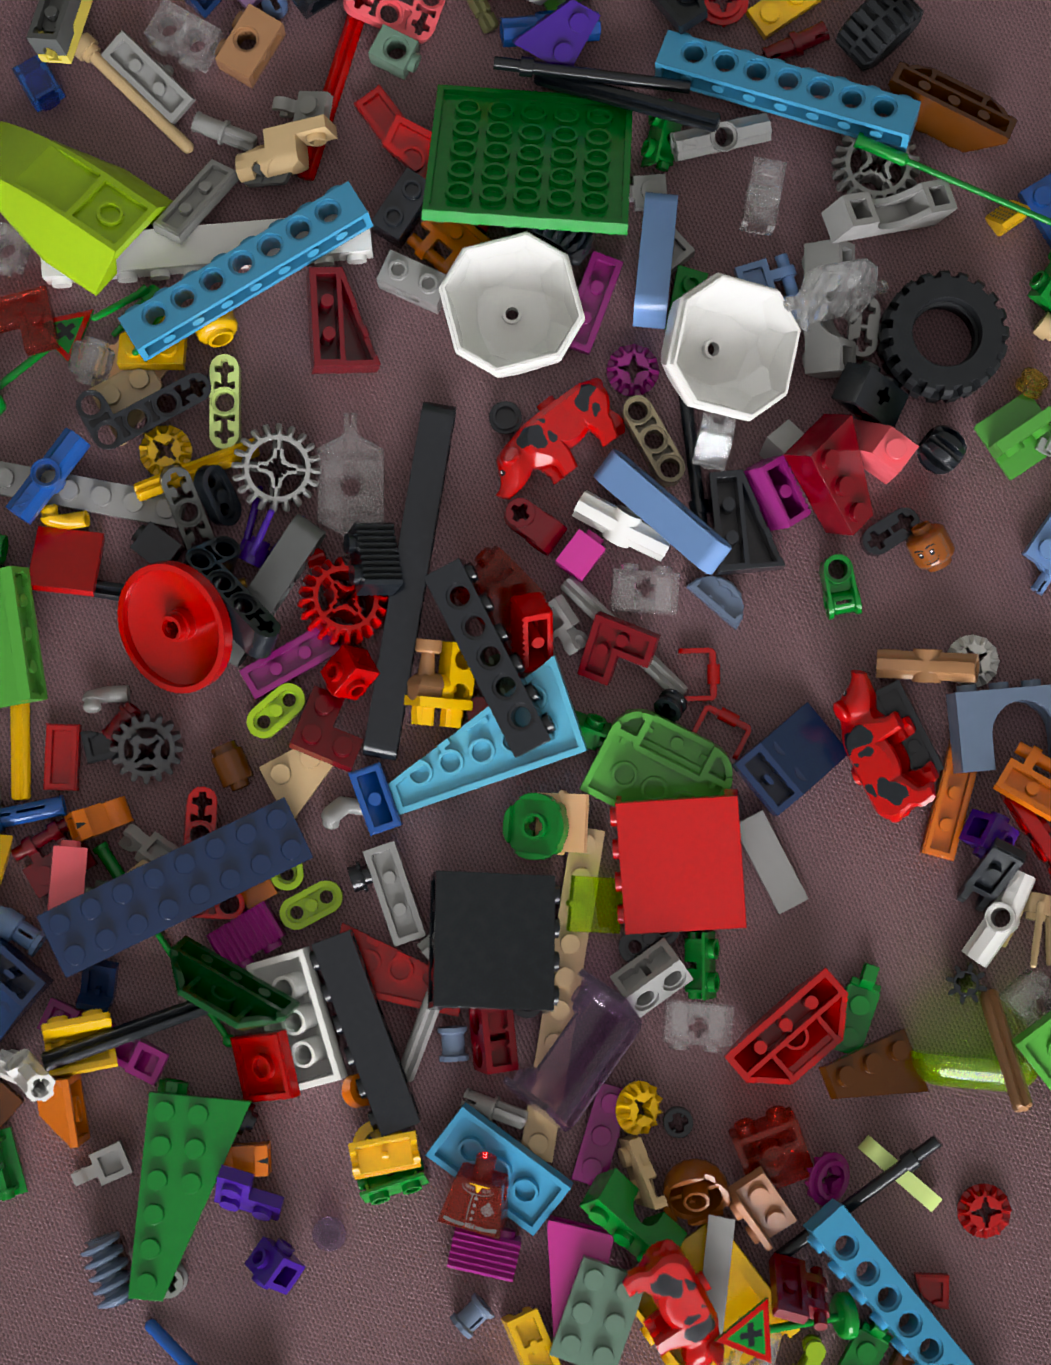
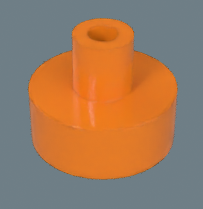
M358 1073L346 1077L342 1084V1097L353 1108L370 1105L368 1098L362 1099L355 1081L360 1078Z

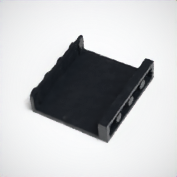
M436 870L431 874L428 1010H442L444 1008L542 1011L544 1014L554 1011V1006H557L559 1002V987L554 985V972H558L560 964L559 952L555 951V938H558L560 933V920L555 918V905H558L560 902V886L555 885L556 876Z

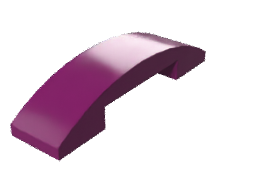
M51 997L37 1028L41 1030V1025L48 1023L47 1020L56 1016L65 1015L68 1016V1019L82 1017V1013L85 1010L77 1009L74 1005ZM111 1022L112 1027L118 1026ZM143 1038L115 1047L118 1066L124 1068L125 1072L156 1086L170 1054Z

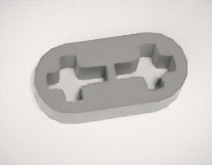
M868 295L857 298L849 310L846 339L855 342L860 337V331H865L864 341L870 343V346H867L863 352H860L858 345H856L857 360H865L870 357L876 350L878 343L881 309L878 301ZM863 304H867L868 310L873 311V314H870L866 319V325L861 324L862 313L856 312V309H860Z

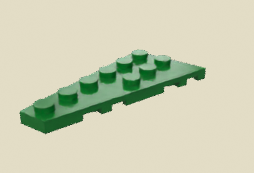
M158 1091L149 1092L128 1299L160 1302L164 1300L199 1218L215 1186L221 1165L225 1163L252 1100Z

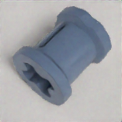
M467 1026L438 1027V1033L441 1034L442 1055L439 1056V1062L469 1060V1054L465 1053L464 1038Z
M476 1293L471 1296L472 1301L458 1314L453 1313L450 1316L453 1324L468 1339L474 1335L473 1331L487 1318L491 1320L495 1317L492 1309Z

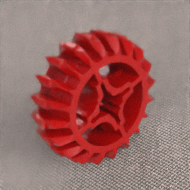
M338 557L335 560V564L327 559L322 563V567L315 565L312 568V575L307 574L303 579L306 586H301L298 591L304 598L300 599L297 605L300 608L307 609L300 617L301 620L310 619L312 621L307 627L308 631H313L315 628L320 630L317 635L318 640H322L328 635L330 636V645H335L339 638L342 645H349L351 639L358 645L363 641V636L369 639L374 634L373 629H379L382 625V621L379 618H383L387 613V610L382 605L387 602L388 597L383 595L364 596L367 606L364 617L361 613L362 608L358 604L355 584L344 586L338 580H333L342 579L349 581L348 570L351 565V559L346 566L342 557ZM320 587L325 591L323 595L328 602V606L324 611H322L318 600ZM352 595V597L347 601L348 604L345 603L342 606L339 605L337 608L333 609V607L338 603L337 600L340 601L343 598L346 599L347 597ZM339 617L347 623L351 622L352 625H341L330 619Z

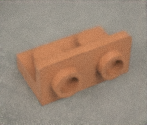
M761 1166L728 1187L732 1199L729 1204L732 1213L738 1221L742 1218L745 1219L748 1224L745 1227L748 1235L755 1245L761 1242L767 1252L773 1249L769 1238L797 1221L795 1214Z

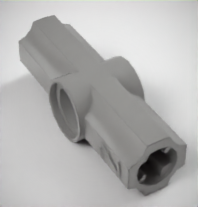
M767 112L720 122L718 129H724L727 134L726 142L722 146L718 145L715 141L716 131L709 132L698 128H690L670 133V147L675 161L718 152H728L732 149L772 141L771 121L767 116Z

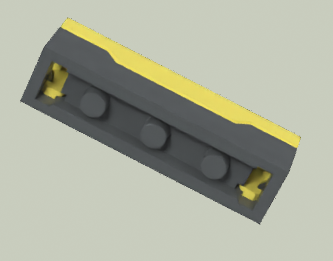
M39 0L26 38L42 62L72 64L93 0Z

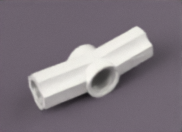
M588 490L584 491L575 506L573 517L602 532V536L606 540L619 547H631L660 562L670 547L668 541L628 507L622 505L615 506Z
M1018 870L996 900L987 908L984 919L961 951L987 968L1009 935L1018 929L1021 913L1036 878ZM1001 910H1008L1010 913L1009 923L1004 927H998L995 923L996 914Z
M15 1049L0 1050L1 1078L18 1085L32 1102L37 1100L45 1102L54 1095L53 1086L56 1083L55 1080L29 1049H22L20 1051Z

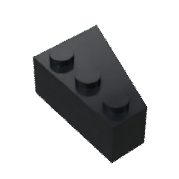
M743 469L709 472L706 482L711 528L732 546L731 551L715 570L716 576L782 570L786 565L772 539L773 536L759 510L760 507Z

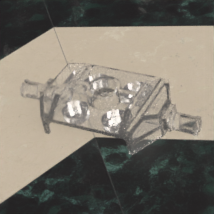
M867 258L820 265L805 273L798 294L785 297L786 301H783V306L785 310L791 311L798 326L807 333L810 332V323L843 317L851 324H854L875 295L887 293L888 283L885 280L877 281L878 266Z
M343 413L344 433L317 448V453L320 456L318 468L321 469V474H318L317 522L341 535L342 539H344L345 534L348 533L354 523H384V450L380 446L359 436V433H357V413H351V426L350 414ZM348 479H356L361 485L359 493L355 496H347L342 491L343 483ZM344 551L343 558L350 559V554H346Z

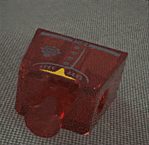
M479 1152L476 1155L475 1164L465 1162L461 1165L442 1207L438 1222L500 1239L507 1224L509 1176L506 1173L494 1170L497 1160L495 1155L489 1152Z

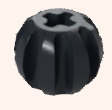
M939 425L932 428L923 437L918 445L917 456L919 462L926 470L934 474L943 475L951 472L960 463L966 453L967 445L964 437L957 429L948 425Z

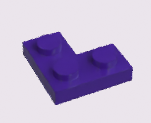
M221 1165L217 1176L214 1202L219 1203L222 1208L229 1211L242 1210L249 1212L254 1218L261 1221L279 1220L284 1203L283 1196L252 1187L254 1174Z

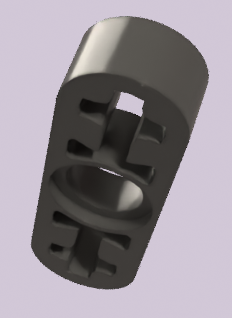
M180 465L167 466L160 474V485L187 551H189L191 548L196 547V545L191 546V543L195 541V537L190 528L185 532V527L196 526L199 534L203 538H208L204 542L213 539L214 535L188 471ZM176 472L179 477L184 476V479L180 481V486L185 494L191 491V495L179 497L173 485L167 486V482L171 481L172 473ZM172 497H178L175 501L172 500ZM186 502L195 504L197 508L196 515L190 520H183L178 514L180 506Z

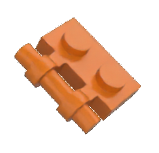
M423 220L421 227L429 233L428 236L422 240L417 234L413 233L406 243L415 250L414 254L421 260L426 259L438 269L437 271L447 274L463 247L487 242L490 239L471 224L439 223ZM438 242L452 252L446 259L433 249Z
M1020 741L1014 753L1026 760L1022 764L1010 758L993 789L1051 822V778L1048 779L1032 770L1034 765L1051 774V758L1044 755L1041 748L1035 745L1032 748Z

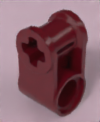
M525 498L513 499L508 503L504 512L506 525L524 538L533 548L546 556H549L568 530L555 517L542 511ZM522 507L526 510L524 516L527 520L521 518L517 522L513 519L514 512L512 509L518 511Z

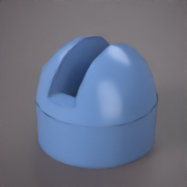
M262 0L263 12L275 19H281L286 15L288 11L287 0H276L280 6V9L276 11L270 0Z

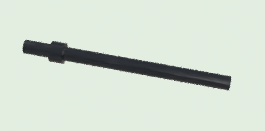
M495 56L494 70L518 72L519 76L532 78V74L685 94L690 93L691 80L534 61V57L521 56V59Z
M678 395L692 500L688 502L689 509L708 525L707 514L710 511L708 499L704 498L693 407L687 406Z
M933 1135L914 1150L909 1148L899 1156L900 1160L852 1194L841 1204L849 1213L853 1212L908 1171L912 1173L922 1166V1161L942 1147L940 1140ZM806 1229L774 1253L793 1256L809 1244L806 1238L810 1234Z

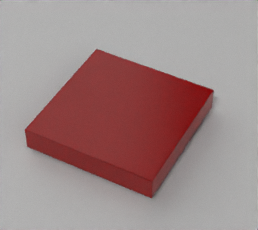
M38 526L29 568L32 590L94 597L105 542L104 533Z
M286 1029L240 1034L230 1038L244 1100L260 1102L292 1099L301 1095Z

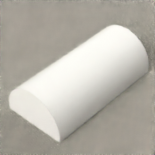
M310 946L246 965L249 973L300 1002L298 1008L284 1022L264 1026L265 1031L286 1029L300 1091L342 1080L348 1076L326 1000L321 990L318 973L314 970L309 957L311 952Z

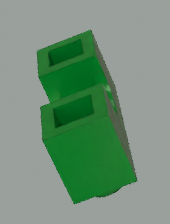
M614 1168L596 1176L579 1205L588 1214L589 1218L611 1234L613 1240L618 1245L625 1247L637 1258L638 1263L641 1262L647 1249L656 1242L671 1239L681 1247L687 1232L665 1212L644 1218L642 1223L638 1220L633 1205L640 1189L617 1168Z

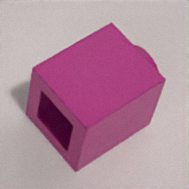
M579 529L555 560V565L582 583L605 553L606 548L602 546L604 540L589 529L586 533Z

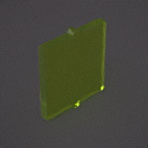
M572 875L570 898L566 901V905L569 906L566 931L620 933L617 904H623L622 892H616L615 878Z

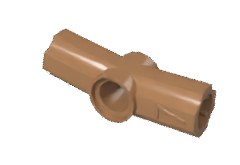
M913 648V651L877 649L876 678L912 679V682L941 683V681L978 682L980 672L979 654L948 653L939 649Z

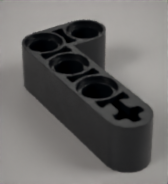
M191 373L113 414L106 399L100 392L87 390L78 396L76 410L97 447L103 450H110L201 403L210 395L211 383L205 375ZM193 379L195 383L202 382L204 386L200 390L202 396L197 397L195 393L190 394L184 398L188 404L183 406L180 395L173 388L179 386V390L182 392L191 386L189 380ZM167 394L173 397L175 408L172 412L163 413L158 409L157 399L160 395ZM94 396L100 401L101 408L97 414L88 415L82 410L81 402L85 397ZM132 410H140L146 416V423L140 429H134L128 424L127 417ZM105 425L112 426L117 432L115 442L109 445L103 444L98 438L99 429Z
M218 536L191 548L186 554L184 564L193 567L203 574L220 594L230 617L233 640L251 657L256 659L268 658L272 654L281 627L277 619L232 574L241 550L238 542L228 536Z

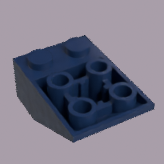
M806 702L731 766L773 816H779L847 756L842 742L812 706Z
M0 938V1042L54 981L12 943L3 938Z

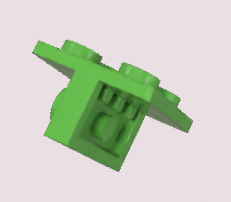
M1025 391L974 426V431L1009 480H1013L1047 457L1038 452L1035 446L1040 437H1044L1047 440L1051 437V406L1042 411L1031 394Z

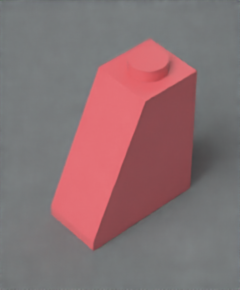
M853 419L863 468L887 485L900 473L919 446L893 426Z
M61 840L60 846L53 845L47 911L84 893L88 848L81 847V841Z

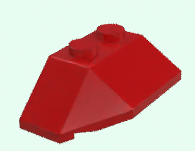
M824 967L796 986L750 1026L724 1055L725 1059L746 1083L793 1085L843 1041L848 992L829 970Z

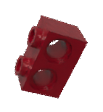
M468 1009L474 1069L486 1075L519 1070L513 1010Z

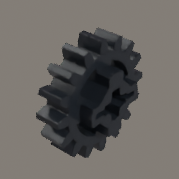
M145 710L141 719L135 713H131L132 722L128 724L126 721L121 720L120 727L122 732H112V738L118 741L110 744V751L117 752L112 757L113 764L122 763L119 773L123 775L128 771L131 772L132 782H135L138 776L143 777L144 784L149 783L151 776H155L156 780L160 782L162 781L161 773L163 771L170 775L173 774L171 763L180 764L181 762L180 756L175 754V752L183 751V744L175 742L181 738L180 731L171 732L174 727L172 720L167 721L165 724L162 723V713H158L155 719L150 718L148 710ZM151 727V728H153V729H152V730H140L139 728ZM167 738L169 742V751L165 756L164 752L161 750V746L165 743V739ZM126 739H128L129 743L133 746V748L129 751V754L127 756L124 752V743ZM152 743L153 750L150 752L145 749L141 752L140 744L149 745ZM142 764L153 765L152 767H140Z

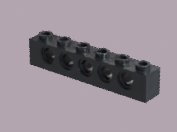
M458 558L424 576L423 578L514 757H521L554 740L555 737L552 732L556 730L555 724L548 712L544 714L541 712L537 704L541 697L533 682L527 684L522 674V671L526 670L519 654L517 652L511 653L506 643L510 640V636L503 623H496L491 611L495 610L491 598L487 592L481 594L476 584V581L480 580L474 565L471 562L466 564L464 559ZM461 587H465L470 594L468 603L463 606H459L454 599L455 592ZM475 617L482 618L485 623V630L479 636H474L469 629L470 622ZM490 647H495L500 652V661L495 666L488 665L484 658L485 652ZM505 677L512 678L516 684L515 692L511 696H505L500 691V682ZM520 707L527 708L531 713V721L527 726H520L515 720V713Z

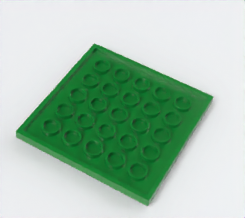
M438 84L422 206V220L439 223L452 222L471 225L480 224L536 228L539 230L550 229L627 235L633 111L566 93Z

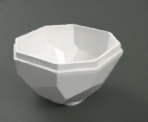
M528 231L463 247L438 288L455 353L497 378L519 375L560 362L585 321L568 254ZM514 310L518 313V317L515 320H509L506 317V313Z
M715 273L672 303L661 351V364L669 381L687 406L744 421H751L784 398L788 393L801 330L778 289L729 275ZM710 343L714 347V352L712 355H710L708 352V346Z

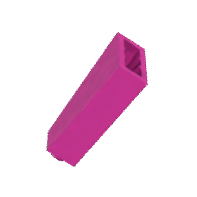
M550 1215L547 1218L554 1338L583 1254L609 1263L614 1240L613 1236L603 1227Z

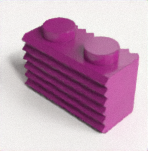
M783 455L762 459L743 470L760 507L759 510L770 531L789 528L811 515V510L808 509L809 504L805 503L806 498L802 497L803 492L799 491L800 486L796 485L797 480L794 479V474L791 473V468L788 467V462L785 461Z
M265 900L209 933L206 937L217 954L237 966L245 968L246 965L254 962L252 955L263 949L265 954H268L283 945L280 938L287 934L268 901Z
M464 1219V1226L456 1224L446 1267L513 1282L521 1247V1237L516 1236V1231L498 1226L496 1234L475 1230V1226L483 1228L484 1224L476 1220L470 1221L469 1219ZM466 1222H467V1224H468V1223H471L472 1226H473V1224H474L473 1230H472V1228H471V1229H468V1228H467L468 1225H467L466 1228H465V1223H466Z

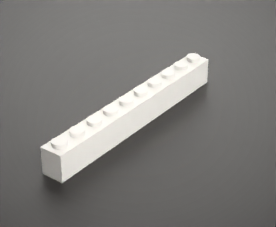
M329 215L324 219V221H333L337 217V215ZM278 219L198 225L182 244L155 232L154 229H144L116 259L117 274L113 279H118L120 283H133L138 281V277L150 276L152 280H167L171 278L170 275L183 274L184 276L190 271L199 270L208 265L215 256L235 249L245 238L256 236L265 231L271 223ZM372 227L312 263L317 267L332 266L334 261L347 260L348 264L366 263L367 259L374 258ZM300 232L296 236V239L306 237L309 232ZM274 248L270 250L267 256L276 255L280 249ZM41 259L42 278L48 285H52L53 288L72 287V283H76ZM245 265L241 269H250L251 265Z

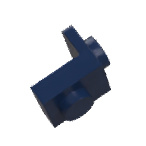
M102 960L82 970L81 989L75 1004L77 1009L86 1011L102 1009V1012H109L116 997L119 962Z

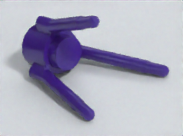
M257 486L260 491H263L262 486ZM256 497L252 502L244 537L240 544L241 553L238 558L261 568L275 547L274 545L269 551L270 543L263 540L274 515V510H268L257 536H252L258 512L257 505L260 501Z

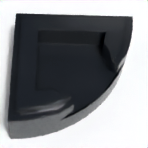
M94 731L80 732L87 764L110 760L117 754V752L110 751V744L113 742L103 734Z

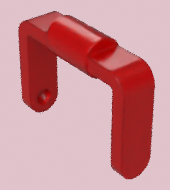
M713 648L678 649V654L709 653L707 684L710 685V696H684L687 702L712 701L717 696V684H720V664H716V652Z
M712 705L705 706L692 731L697 733L707 712L718 716V720L734 728L737 726L745 730L732 756L734 760H737L751 734V726L739 720L740 715L724 707L720 710Z

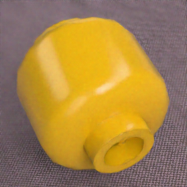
M230 311L196 331V336L202 344L210 345L214 348L225 346L234 338L238 329L237 320L233 311Z

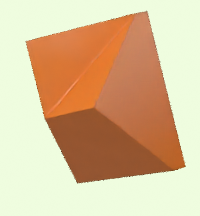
M81 1074L54 1079L56 1082L53 1086L54 1095L45 1102L37 1100L39 1116L71 1148H77L91 1138Z

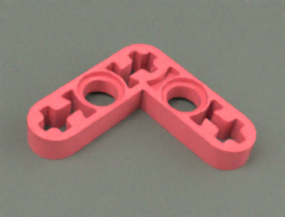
M343 0V6L347 14L353 18L379 29L385 24L417 40L419 44H423L434 33L446 0H439L435 6H429L423 0H413L411 5L399 0H376L379 4L375 8L373 16L368 14L372 9L371 7L362 5L360 9L354 7V0ZM363 0V2L372 6L374 0ZM385 6L393 7L398 15L397 21L394 23L385 22L380 15L381 8ZM423 12L428 14L423 23V28L427 32L423 31L420 35H417L415 33L416 28L411 24H416Z

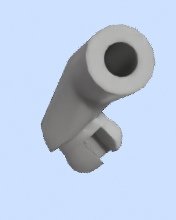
M117 685L86 691L82 697V701H84L83 709L88 713H97L101 710V703L130 701V688L128 685Z
M341 796L332 801L321 813L322 825L326 829L333 830L339 827L340 820L347 814L363 815L357 798Z

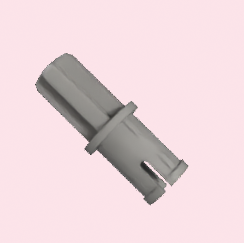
M198 111L192 121V132H197L217 140L218 145L225 143L245 152L256 146L257 136L231 125L230 120L223 122Z
M467 1088L463 1095L467 1099L461 1101V1106L465 1102L482 1115L488 1117L490 1121L496 1120L518 1129H523L527 1122V1110L503 1102L499 1096L492 1098L470 1088Z

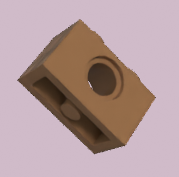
M249 3L244 12L241 10L235 16L232 23L233 30L228 38H223L219 42L215 50V60L220 70L253 89L285 37L286 32L282 22ZM251 39L256 41L255 46L249 50L240 48L241 43L245 40Z

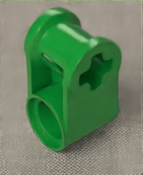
M835 554L825 558L819 567V575L823 590L824 609L828 620H832L835 615L851 612H854L856 615L861 614V597L856 585L851 560L842 554ZM832 561L840 562L844 568L843 576L840 579L831 577L828 572V566ZM844 600H848V601H849L848 603H844V604H839V605L836 604V602H839V601H844Z

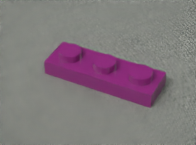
M596 251L592 252L578 289L585 321L569 349L588 356L590 355L622 270L623 261Z
M315 628L313 631H308L272 651L268 658L258 659L239 670L255 700H258L275 690L278 686L288 683L330 659L340 648L338 641L335 645H330V636L328 635L322 640H318L317 635L320 630Z
M599 1081L571 1175L572 1180L592 1185L598 1174L609 1171L621 1131L615 1109L618 1096L623 1087Z

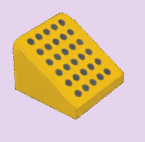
M1009 200V201H1011V202H1013V203H1016V204H1018V205H1020V206H1023V207H1025V208H1027V209H1030L1029 206H1027V205H1025V204L1019 203V202L1014 201V200ZM1001 205L988 214L985 220L997 237H1001L1021 223L1027 216Z

